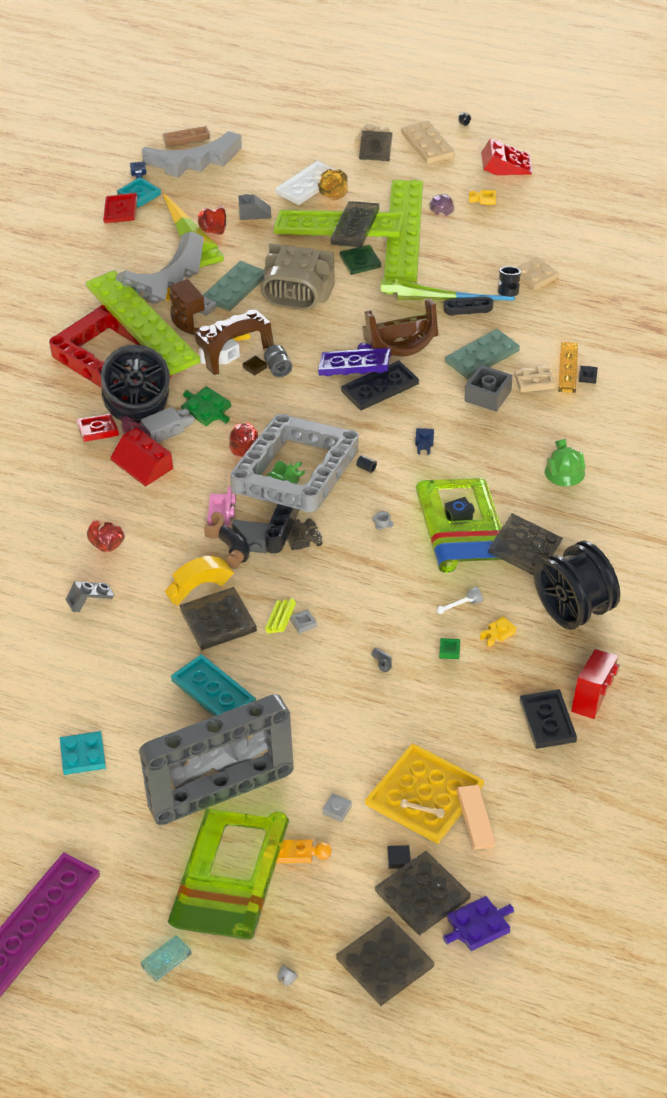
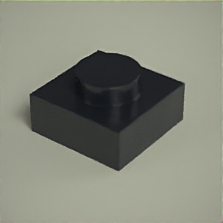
M580 365L579 382L596 384L598 367Z

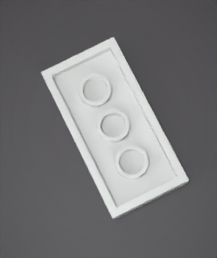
M316 161L278 186L276 194L300 205L339 179L341 173Z

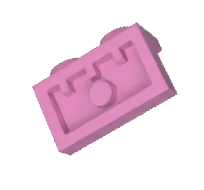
M228 487L227 494H210L208 525L212 526L211 516L214 512H219L224 516V524L226 526L231 525V518L235 517V508L232 505H236V494H232L230 487Z

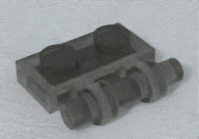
M311 518L306 519L304 523H301L300 519L293 521V527L287 535V541L291 550L310 547L311 541L316 546L323 544L322 535L317 531V524Z

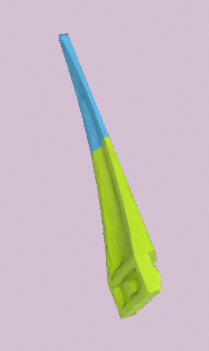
M381 279V292L388 295L398 292V300H449L473 297H490L493 300H515V296L456 292L428 287L401 279Z

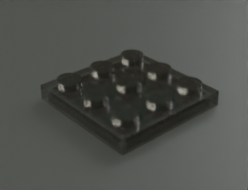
M511 513L489 547L488 553L534 575L536 564L554 555L563 538Z
M235 587L179 605L180 612L201 651L257 631V626Z
M424 851L375 886V892L419 936L471 898V893L427 851Z
M390 916L336 954L338 962L380 1006L434 967V961Z

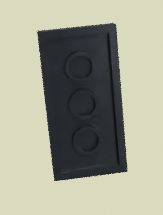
M398 360L389 365L388 371L382 373L372 372L341 386V392L362 411L418 385L419 378Z

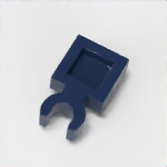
M416 428L415 446H417V454L420 455L421 450H426L427 455H430L431 446L434 444V429Z

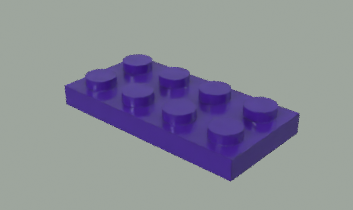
M374 348L322 352L318 368L319 376L349 375L352 373L366 374L367 372L382 373L388 371L391 349Z

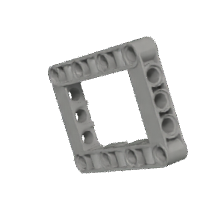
M278 414L274 416L232 470L231 492L300 509L305 512H315L320 508L357 454L359 434L353 430L329 426L286 414ZM287 440L329 450L322 464L317 466L311 475L310 481L305 483V485H298L287 480L282 481L271 478V476L261 475Z

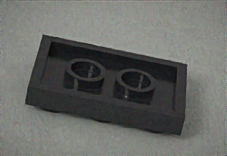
M560 689L520 696V704L536 749L577 742V735Z

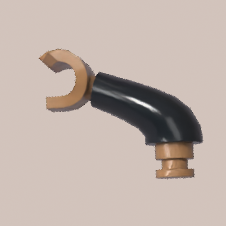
M214 512L211 516L212 526L207 524L204 526L205 536L213 539L220 538L230 548V555L226 562L231 568H238L240 563L246 562L249 558V545L240 534L224 524V516L221 513Z

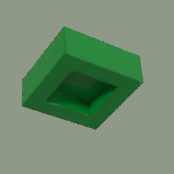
M440 638L439 658L459 659L460 639Z

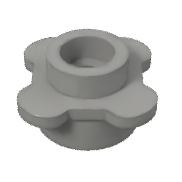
M378 512L372 518V521L376 524V529L380 530L393 526V521L390 520V514L387 512Z

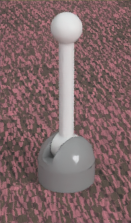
M479 588L470 589L467 592L466 598L444 607L439 606L437 613L443 614L445 610L466 601L472 604L482 602L483 597Z

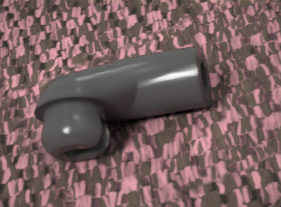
M375 648L371 656L379 660L378 667L382 672H388L392 668L391 656L379 648Z

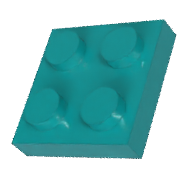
M139 177L118 189L117 195L136 193L138 196L137 208L160 196L161 189Z
M101 731L59 737L64 775L106 769Z

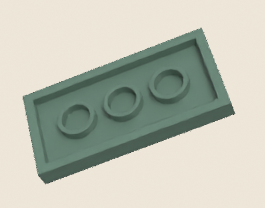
M239 261L203 296L217 302V307L231 311L263 281L264 270Z
M495 329L445 356V362L466 379H469L480 364L491 367L520 351V345L500 330Z

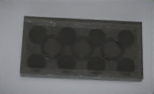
M348 201L330 239L331 245L363 247L380 209L379 203Z

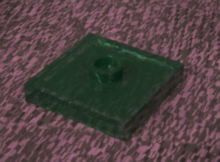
M370 245L339 252L340 258L350 275L381 268V262Z

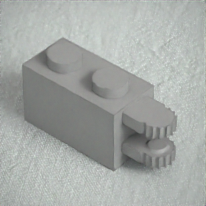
M173 407L141 419V427L145 434L156 442H161L183 433V428L193 424L195 419L192 415H189V411L185 408L176 411Z

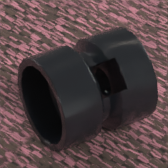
M512 266L500 268V281L498 282L497 291L500 295L511 297L519 294L521 270Z

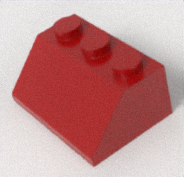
M137 427L122 435L110 457L112 462L145 487L173 469L172 453Z

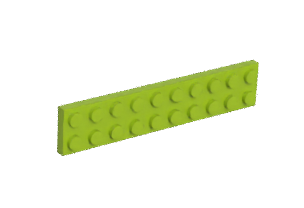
M392 180L389 212H405V220L400 237H387L384 279H401L408 282H417L423 181Z
M115 270L86 282V287L141 345L154 349L163 357L168 366L170 376L201 363L200 357L131 286H124L121 282L116 281L118 273Z

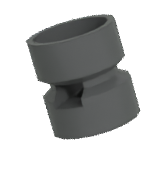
M273 345L265 351L264 358L273 376L284 377L291 372L293 368L292 363L283 346Z

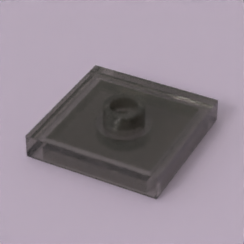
M362 131L359 160L390 161L393 133Z

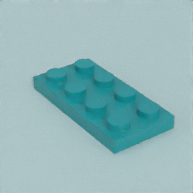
M202 654L171 675V681L213 716L256 701L252 694Z

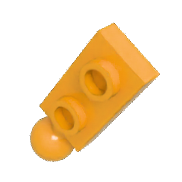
M312 839L269 840L267 861L268 863H312V856H316L320 860L328 859L331 856L332 849L326 842H320L313 847Z

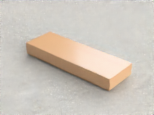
M479 785L458 787L456 791L473 850L494 847L496 843Z

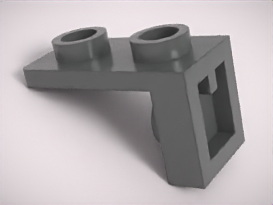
M74 582L65 600L73 612H80L87 597L113 599L114 594L106 583Z

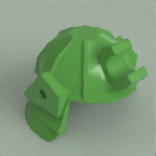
M566 439L555 441L558 450L552 453L551 458H547L545 476L550 482L559 486H573L580 483L585 477L586 469L583 453L576 451L572 447H567Z
M278 460L272 472H269L266 477L271 476L274 479L287 480L290 483L298 484L299 477L305 474V470L299 471L297 467L302 465L301 462H296L292 466V462L287 465L283 461Z

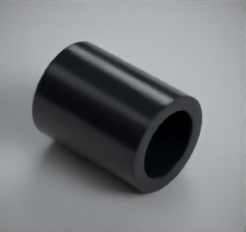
M361 455L357 460L356 466L373 473L376 469L377 461Z

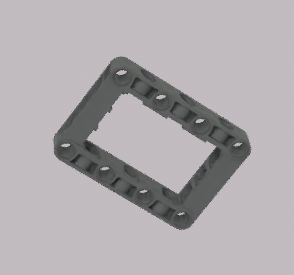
M279 694L269 695L150 740L140 747L139 754L147 806L156 824H168L285 778L292 773L294 766L290 711ZM265 730V743L268 752L264 753L263 756L250 761L246 760L228 767L224 771L211 776L207 775L189 782L183 787L172 790L169 773L170 766Z

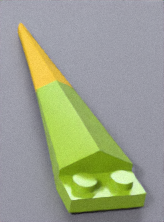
M164 194V200L180 239L181 235L190 231L204 237L199 268L224 261V256L218 249L217 244Z

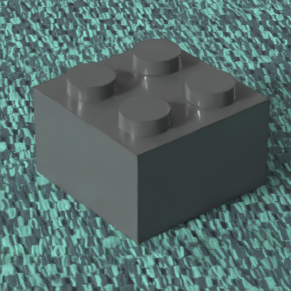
M480 364L465 385V402L497 412L512 391V374Z

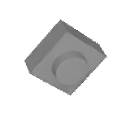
M204 297L205 310L199 313L207 316L217 308V302Z
M332 793L322 809L323 815L342 822L352 807V801Z

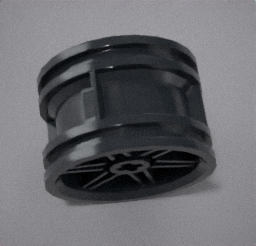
M136 344L120 347L106 358L101 370L102 400L111 415L125 423L141 424V419L164 410L169 397L170 377L168 366L163 357L154 349ZM125 395V396H126L127 398H129V399H128V400H123V399H122V396ZM144 397L147 398L146 401H141V400H140V399H142V398H144Z
M579 541L566 548L563 557L551 555L539 561L535 566L534 581L539 598L549 615L557 624L565 629L574 630L587 623L591 618V613L603 615L617 607L620 602V585L613 566L605 554L589 541Z

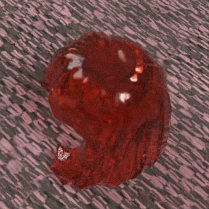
M220 206L216 210L205 208L199 212L198 225L200 229L206 233L222 235L227 225V215L224 206Z
M241 423L234 426L229 435V449L232 454L243 457L258 438V431L249 423Z
M98 520L92 521L87 531V538L92 545L103 552H111L121 545L125 534L120 526H114L111 522H105L104 526L99 529L101 523Z

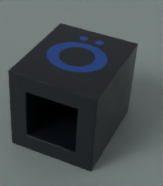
M466 497L445 503L444 517L452 529L473 522L475 509Z

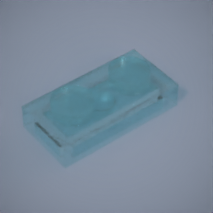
M176 935L141 961V967L156 982L192 954L191 949Z

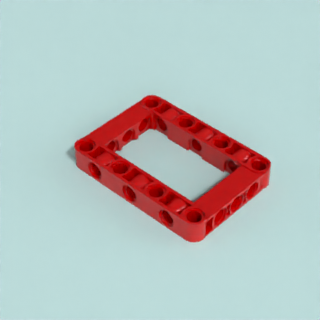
M103 304L49 340L51 355L54 359L100 388L101 370L104 361L102 362L95 358L92 353L81 346L108 328L134 344H141ZM125 395L122 396V399H123V400H128V399H129V398H127Z

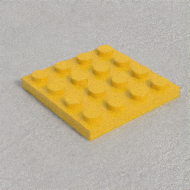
M412 743L365 799V805L430 841L439 844L463 813L456 791L458 787L479 785L481 790L484 787L485 780ZM405 799L409 803L435 810L441 808L445 811L443 818H438L433 813L410 807L403 808L400 802Z

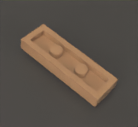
M207 126L163 133L166 147L210 139Z

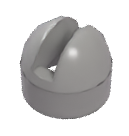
M285 965L278 972L279 982L285 979L283 985L292 984L298 977L294 971Z

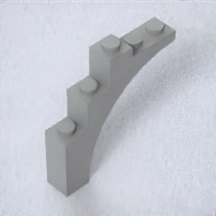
M228 131L213 142L191 149L158 150L144 147L141 150L142 160L145 161V164L165 169V174L179 178L188 168L202 172L210 163L225 166L242 148V139L240 134Z
M191 231L183 234L174 257L162 270L152 274H137L123 271L116 275V281L121 282L124 286H131L136 288L137 291L143 292V298L149 300L150 303L157 304L160 301L166 300L167 287L183 281V277L189 278L199 273L204 237Z

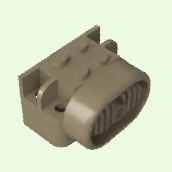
M269 243V254L265 258L264 279L261 284L263 296L275 306L298 310H308L316 306L317 303L328 301L335 285L334 252Z

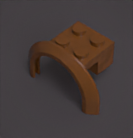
M189 279L170 285L171 293H169V297L172 301L170 314L171 320L177 328L195 335L194 331L200 328L194 327L193 314L205 310L204 296Z

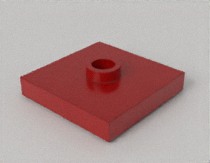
M129 193L106 196L104 223L134 221L136 217L137 194Z
M110 413L76 420L84 442L119 436V430Z

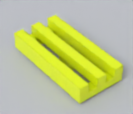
M293 598L289 602L287 599H284L282 602L280 600L276 601L265 627L267 633L285 631L296 605Z

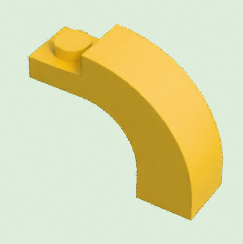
M204 556L187 562L172 574L175 580L164 592L171 602L178 606L198 585L212 582L223 586L234 574V571L225 560L219 557Z

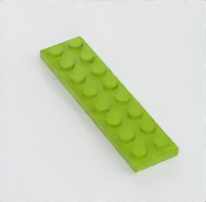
M280 210L273 230L274 234L394 238L401 235L405 212Z

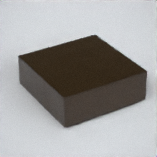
M255 355L243 363V368L255 376L267 368V363Z

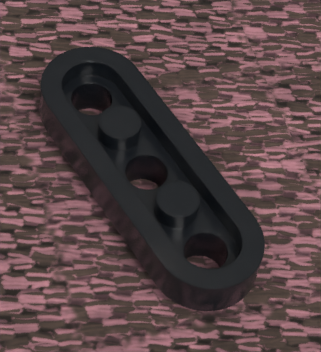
M490 297L449 299L444 302L443 311L451 316L488 313L493 310L494 301Z

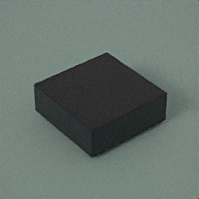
M409 845L387 846L389 869L411 868Z

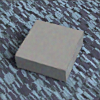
M309 610L290 617V621L299 634L317 627V622Z

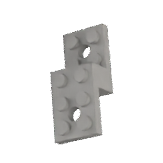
M265 730L254 734L250 740L246 737L191 758L186 766H184L186 761L170 766L169 773L174 788L177 789L189 782L195 781L211 768L221 772L246 760L250 761L267 749Z

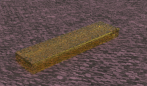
M561 342L558 392L576 393L578 343Z

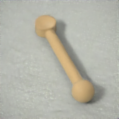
M405 799L400 802L403 808L410 807L433 813L438 818H443L445 811L441 808L435 810L409 803Z

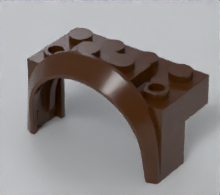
M425 299L426 314L377 324L372 311H364L366 326H362L364 340L372 349L390 348L392 356L404 357L421 351L434 337L439 336L436 303L432 299ZM400 337L407 339L403 341H395L396 338Z
M249 310L244 314L234 315L230 319L220 320L215 324L202 326L200 329L195 330L196 343L203 349L206 368L213 375H218L219 355L225 343L230 339L251 332L260 331L263 349L273 346L274 341L270 321L257 310Z

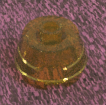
M328 169L321 174L322 178L318 183V187L322 195L331 200H339L347 194L348 179L344 172L340 169Z

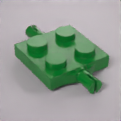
M205 386L197 394H192L188 390L183 393V396L189 400L181 405V408L187 409L189 415H192L194 419L206 427L218 419L225 424L230 421V417L224 413L232 407L231 401L209 387Z

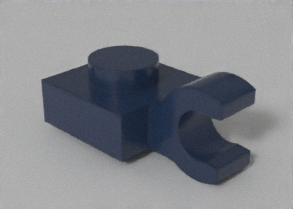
M145 161L130 163L131 176H136V179H138L139 177L142 178V175H147Z

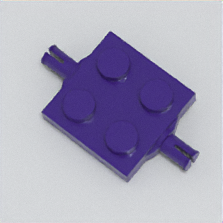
M484 896L447 914V920L452 925L454 931L443 935V940L448 945L459 939L466 944L470 951L482 947L510 933V926L504 917L514 913V908L511 904H508L498 909L487 896Z

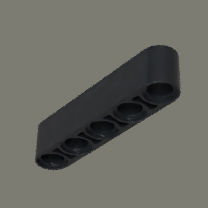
M277 504L265 531L267 552L279 553L283 550L300 509Z

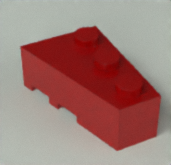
M597 649L593 651L577 678L571 709L572 713L595 719L607 690L612 685L614 676L618 674L620 665L617 664V655Z

